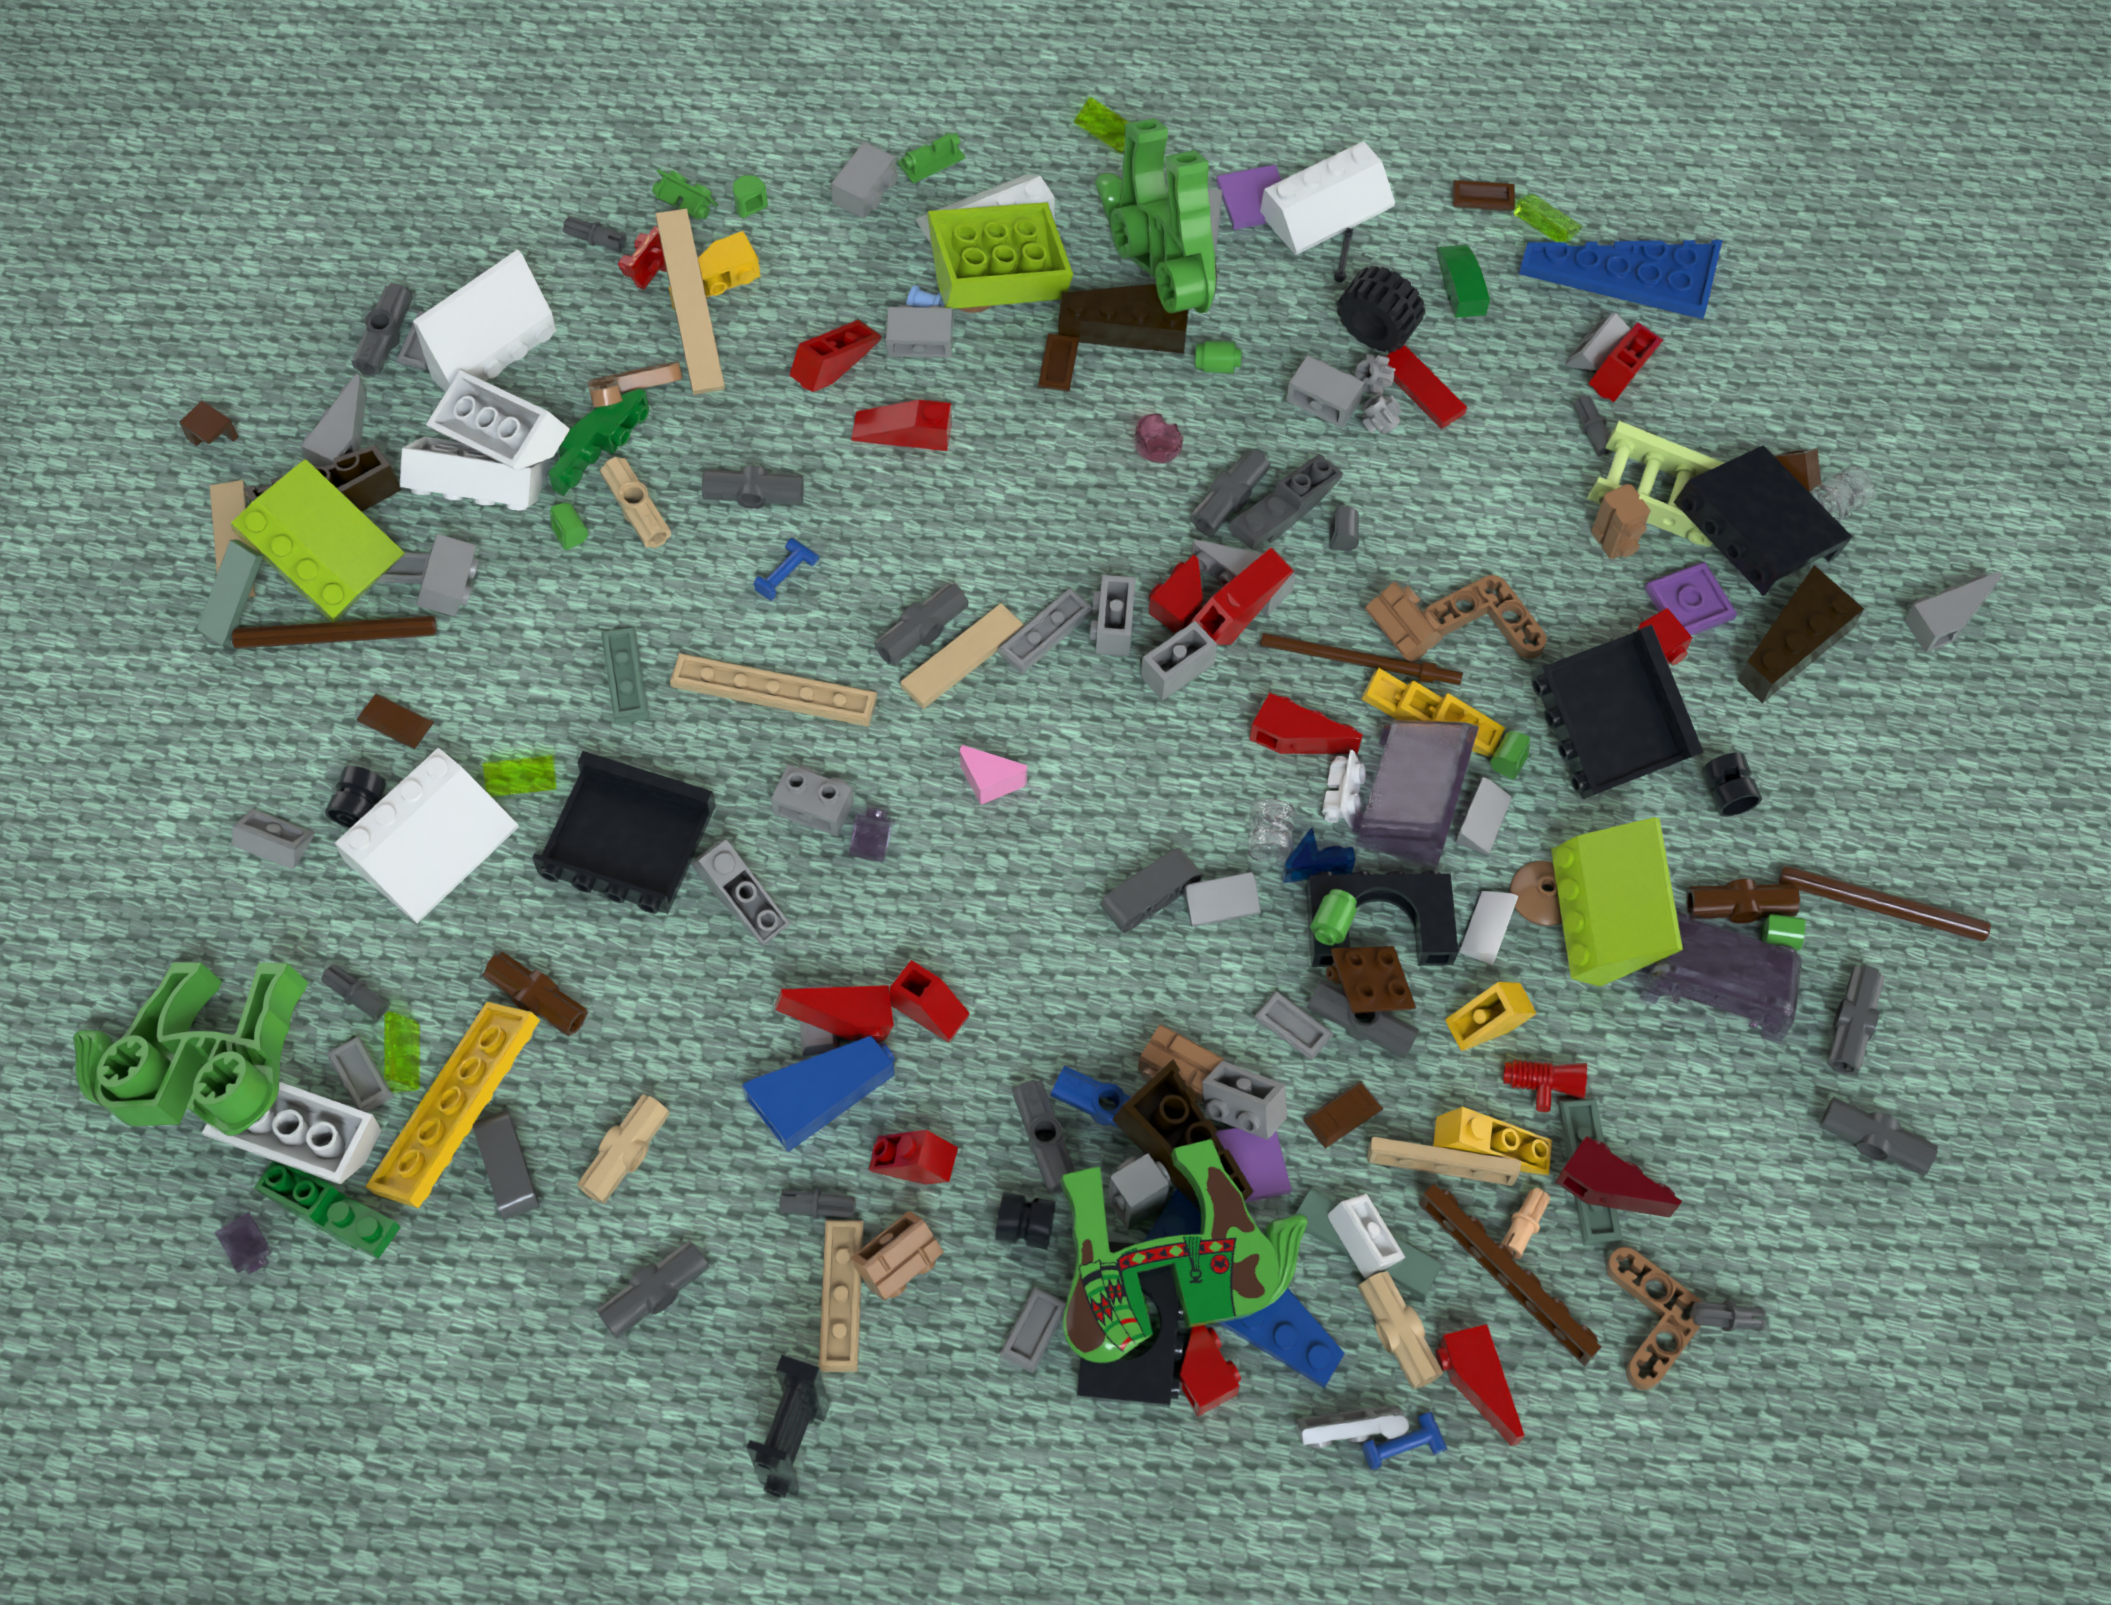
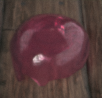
M1158 413L1144 415L1137 421L1134 445L1141 457L1153 463L1165 464L1173 461L1181 453L1184 438L1178 430L1176 423L1172 425L1166 424L1162 415Z

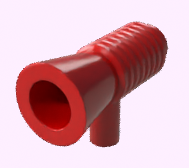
M1514 1059L1512 1063L1505 1062L1503 1084H1509L1512 1089L1515 1087L1516 1089L1521 1088L1524 1090L1526 1088L1533 1091L1536 1089V1110L1546 1113L1551 1110L1552 1090L1582 1099L1585 1098L1587 1063L1553 1065L1547 1062L1537 1063V1061L1527 1062V1060L1517 1061Z

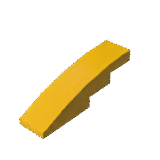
M1380 668L1373 673L1361 698L1366 703L1414 728L1488 757L1493 756L1505 730V727L1449 693L1444 697H1440L1414 680L1407 685Z

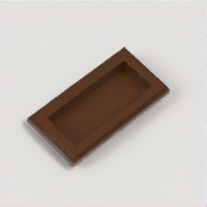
M1453 180V207L1460 209L1515 210V184Z
M1048 333L1038 387L1064 392L1070 391L1079 345L1078 337Z
M377 693L357 718L358 722L414 750L434 724L433 721Z
M1361 1080L1305 1117L1303 1121L1326 1149L1381 1112L1384 1108Z

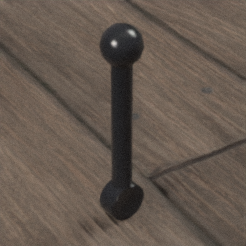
M1347 228L1339 269L1334 274V279L1337 282H1343L1346 279L1344 270L1353 233L1352 228Z

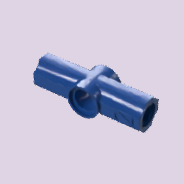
M1065 1065L1050 1095L1089 1114L1098 1124L1112 1125L1117 1128L1119 1127L1112 1121V1118L1122 1105L1131 1098L1119 1086L1112 1083L1103 1084ZM1109 1098L1116 1104V1109L1112 1111L1104 1110L1100 1107L1098 1100Z

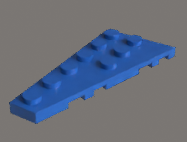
M1683 240L1682 244H1666L1663 241H1614L1613 245H1598L1597 242H1585L1584 246H1568L1565 242L1527 243L1519 274L1703 319L1723 240H1712L1710 244H1695V240Z
M1177 1188L1143 1242L1178 1235H1200L1201 1212ZM1288 1288L1274 1303L1251 1316L1218 1322L1221 1326L1324 1389L1345 1354Z

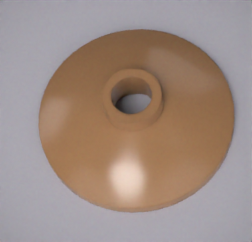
M1536 861L1520 868L1514 875L1510 885V893L1518 896L1515 909L1522 917L1538 925L1554 926L1561 924L1562 917L1553 862ZM1547 884L1551 886L1553 891L1547 892L1543 890L1542 885Z

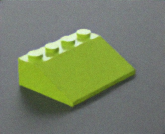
M1048 202L928 211L927 218L937 283L945 308L957 309L1062 300V293L1068 292L1073 272Z
M306 459L258 496L231 522L232 530L251 548L264 555L263 559L331 623L339 620L405 555L404 551Z
M1652 817L1578 835L1551 849L1571 979L1602 987L1683 950L1660 818Z

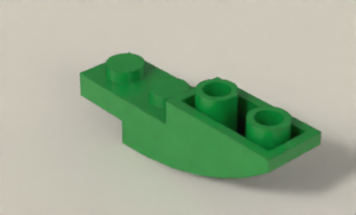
M641 388L621 395L622 401L594 409L569 430L558 448L560 459L548 472L553 491L564 496L571 487L574 488L578 485L582 478V473L589 464H594L598 460L601 449L613 455L619 446L622 447L627 443L634 427L638 423L644 422L648 416L649 406L645 390Z
M274 1160L254 1186L258 1192L345 1245L355 1250L358 1248L377 1259L381 1257L401 1228L394 1220L338 1192L331 1184L310 1173Z

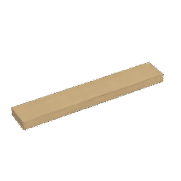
M687 208L655 213L692 394L697 395L725 390Z
M682 653L678 655L670 680L671 687L868 727L877 700V692Z

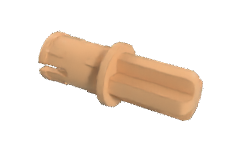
M1540 1188L1531 1190L1519 1212L1512 1215L1511 1227L1501 1244L1509 1249L1512 1255L1516 1252L1514 1255L1515 1259L1522 1257L1530 1238L1539 1231L1540 1226L1538 1222L1550 1202V1195Z

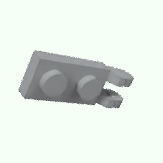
M1390 1405L1388 1408L1383 1406L1312 1416L1295 1421L1299 1439L1303 1445L1308 1444L1311 1448L1327 1447L1332 1444L1333 1440L1346 1438L1349 1442H1362L1368 1440L1370 1435L1378 1433L1391 1439L1404 1435L1410 1429L1409 1419L1395 1405L1394 1407Z

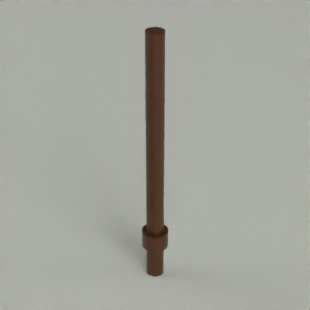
M1263 633L1261 646L1374 669L1380 668L1384 671L1419 677V681L1432 684L1434 680L1460 686L1463 672L1436 667V663L1423 661V664L1267 633Z

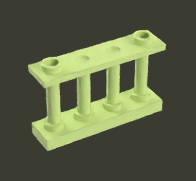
M1618 421L1605 447L1616 452L1607 479L1601 477L1597 479L1587 499L1601 505L1606 493L1621 487L1619 482L1629 457L1646 464L1637 491L1640 495L1639 499H1643L1651 510L1646 523L1684 537L1694 544L1710 547L1713 543L1681 511L1674 501L1688 480L1724 463ZM1658 470L1677 477L1668 504L1650 497Z

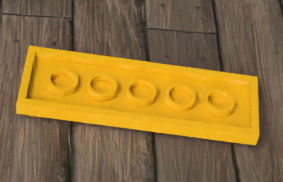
M486 1002L365 1187L375 1195L419 1209L423 1201L430 1195L432 1187L443 1170L450 1164L452 1156L465 1136L472 1130L479 1114L492 1099L499 1083L512 1068L513 1062L521 1049L532 1037L533 1031L540 1022V1019L530 1011Z

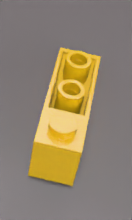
M744 231L714 241L698 257L706 297L720 295L725 290L741 284H749L754 279L761 277L758 257ZM669 286L668 288H669V293H670V298H671V304H672L673 309H675V308H674V303H673L672 294H671V289H670V286Z
M1460 1107L1436 1117L1433 1147L1521 1161L1520 1171L1549 1175L1551 1139L1465 1107Z

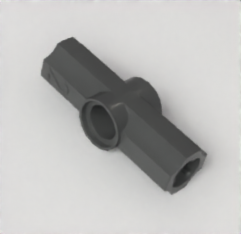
M391 283L389 286H385L376 308L365 317L366 330L352 359L353 367L362 372L363 375L374 377L375 374H380L390 350L396 347L400 341L398 331L413 299L411 291L406 290L400 284Z
M1247 449L1228 472L1223 471L1217 476L1211 485L1208 496L1191 514L1190 521L1198 531L1204 535H1214L1233 511L1236 513L1240 512L1248 502L1252 489L1269 471L1270 463L1265 458V455L1256 449Z
M754 465L743 467L741 472L706 469L703 472V499L737 501L742 507L760 509L765 506V503L801 505L803 503L804 478L801 475L769 474L766 469Z
M948 583L923 604L915 602L910 605L901 615L899 623L874 642L875 649L880 654V657L888 665L892 664L895 666L921 644L928 646L941 635L944 626L968 607V599L965 597L963 590L955 583Z
M1855 966L1847 984L1845 997L1840 1002L1832 1026L1835 1034L1826 1064L1833 1071L1844 1075H1857L1860 1071L1867 1042L1871 1039L1877 1026L1879 1011L1876 1008L1885 976L1876 968L1870 966Z
M1323 979L1316 987L1307 1006V1009L1345 1028L1348 1035L1353 1039L1359 1041L1368 1040L1405 1059L1419 1032L1418 1028L1385 1011L1352 1013L1344 990ZM1366 1015L1370 1018L1371 1022L1361 1023L1356 1020L1355 1016Z
M1030 1080L1012 1089V1094L1028 1136L1029 1148L1035 1155L1048 1194H1059L1063 1192L1060 1183L1062 1175L1076 1171L1062 1136L1061 1124L1055 1117L1043 1081ZM1042 1131H1047L1054 1135V1139L1049 1142H1042L1036 1138V1135Z
M1835 1097L1830 1101L1820 1122V1128L1856 1144V1148L1861 1154L1877 1161L1890 1160L1921 1176H1925L1928 1173L1938 1153L1937 1145L1901 1129L1900 1122L1892 1116L1880 1112L1869 1114Z
M689 1240L660 1263H651L640 1269L630 1279L628 1287L596 1311L617 1339L647 1315L658 1314L671 1305L678 1297V1292L710 1268L709 1264L697 1247Z

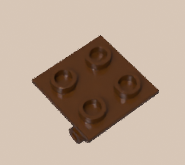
M1394 946L1332 948L1330 950L1334 963L1326 969L1327 979L1335 984L1342 983L1352 1013L1416 1009Z

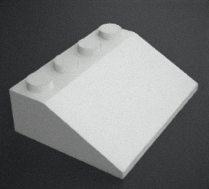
M518 249L413 321L431 378L445 392H447L460 370L483 381L495 378L501 373L502 369L515 360L522 359L529 350L539 343L548 341L557 332L552 312L522 253Z
M437 748L335 842V845L344 862L414 922L418 923L501 845L519 825L458 763L441 749Z

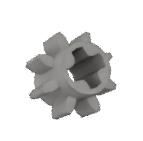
M1367 354L1366 360L1357 364L1355 377L1364 382L1363 392L1383 394V389L1392 386L1395 369L1387 365L1389 362L1388 357Z
M1377 394L1363 405L1362 410L1365 413L1361 415L1362 423L1370 433L1377 429L1381 434H1386L1400 423L1398 415L1402 412L1400 410L1401 406L1393 395L1385 399L1382 394Z

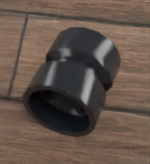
M1740 752L1724 754L1709 761L1703 767L1702 773L1709 790L1714 791L1712 797L1721 816L1729 817L1742 814L1761 803L1762 796L1755 779L1750 778L1752 773L1744 754Z
M350 765L344 767L336 785L338 791L335 795L331 796L325 810L326 816L343 827L351 828L380 801L387 785L385 780L375 772L363 767Z
M1004 1192L998 1214L995 1240L1016 1244L1020 1239H1024L1027 1246L1047 1250L1052 1232L1056 1201L1035 1198L1030 1203L1027 1202L1025 1195Z

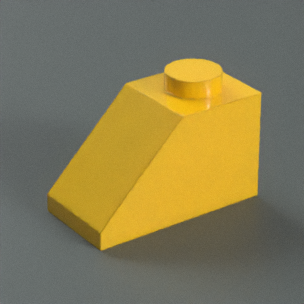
M1497 982L1446 1018L1445 1022L1460 1050L1464 1051L1513 1031L1536 1015L1537 1012L1521 983Z

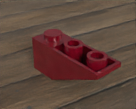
M1585 1136L1555 1181V1183L1586 1204L1670 1218L1682 1203V1200L1677 1198L1673 1190L1668 1186L1655 1183L1645 1176L1637 1165L1623 1161L1611 1153L1610 1148L1599 1140H1592L1588 1136Z

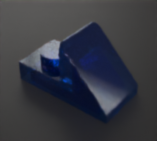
M1310 828L1285 862L1282 875L1283 883L1308 880L1309 875H1315L1320 872H1332L1335 875L1351 874L1356 860L1353 846L1342 848L1335 845L1327 847L1323 851H1318L1313 828Z

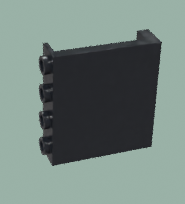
M1764 445L1688 480L1674 501L1681 511L1762 596L1767 594L1777 580L1822 557L1828 562L1834 560L1853 537Z
M1653 625L1646 626L1631 634L1554 663L1542 665L1531 671L1533 690L1543 701L1546 709L1544 711L1546 722L1555 731L1559 741L1557 743L1558 752L1561 758L1567 761L1572 773L1570 775L1572 787L1577 793H1580L1582 799L1704 753Z
M582 751L577 762L580 774L542 855L534 853L532 857L537 873L542 878L551 882H558L559 880L569 882L574 888L582 892L590 893L594 890L603 893L605 897L616 903H624V901L635 903L640 909L648 913L656 914L657 911L669 914L715 810L716 804L713 791Z

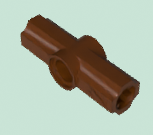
M1737 879L1728 882L1725 886H1690L1687 890L1686 907L1691 919L1729 918L1735 924L1751 923L1759 920L1761 917H1769L1771 914L1789 917L1797 916L1799 913L1800 894L1795 884L1757 885L1751 879Z
M504 952L494 955L486 964V969L482 974L484 979L511 997L512 1002L519 1009L532 1012L535 1016L540 1017L568 1037L573 1033H577L584 1024L588 1014L587 1009L559 991L558 986L538 970L530 971Z

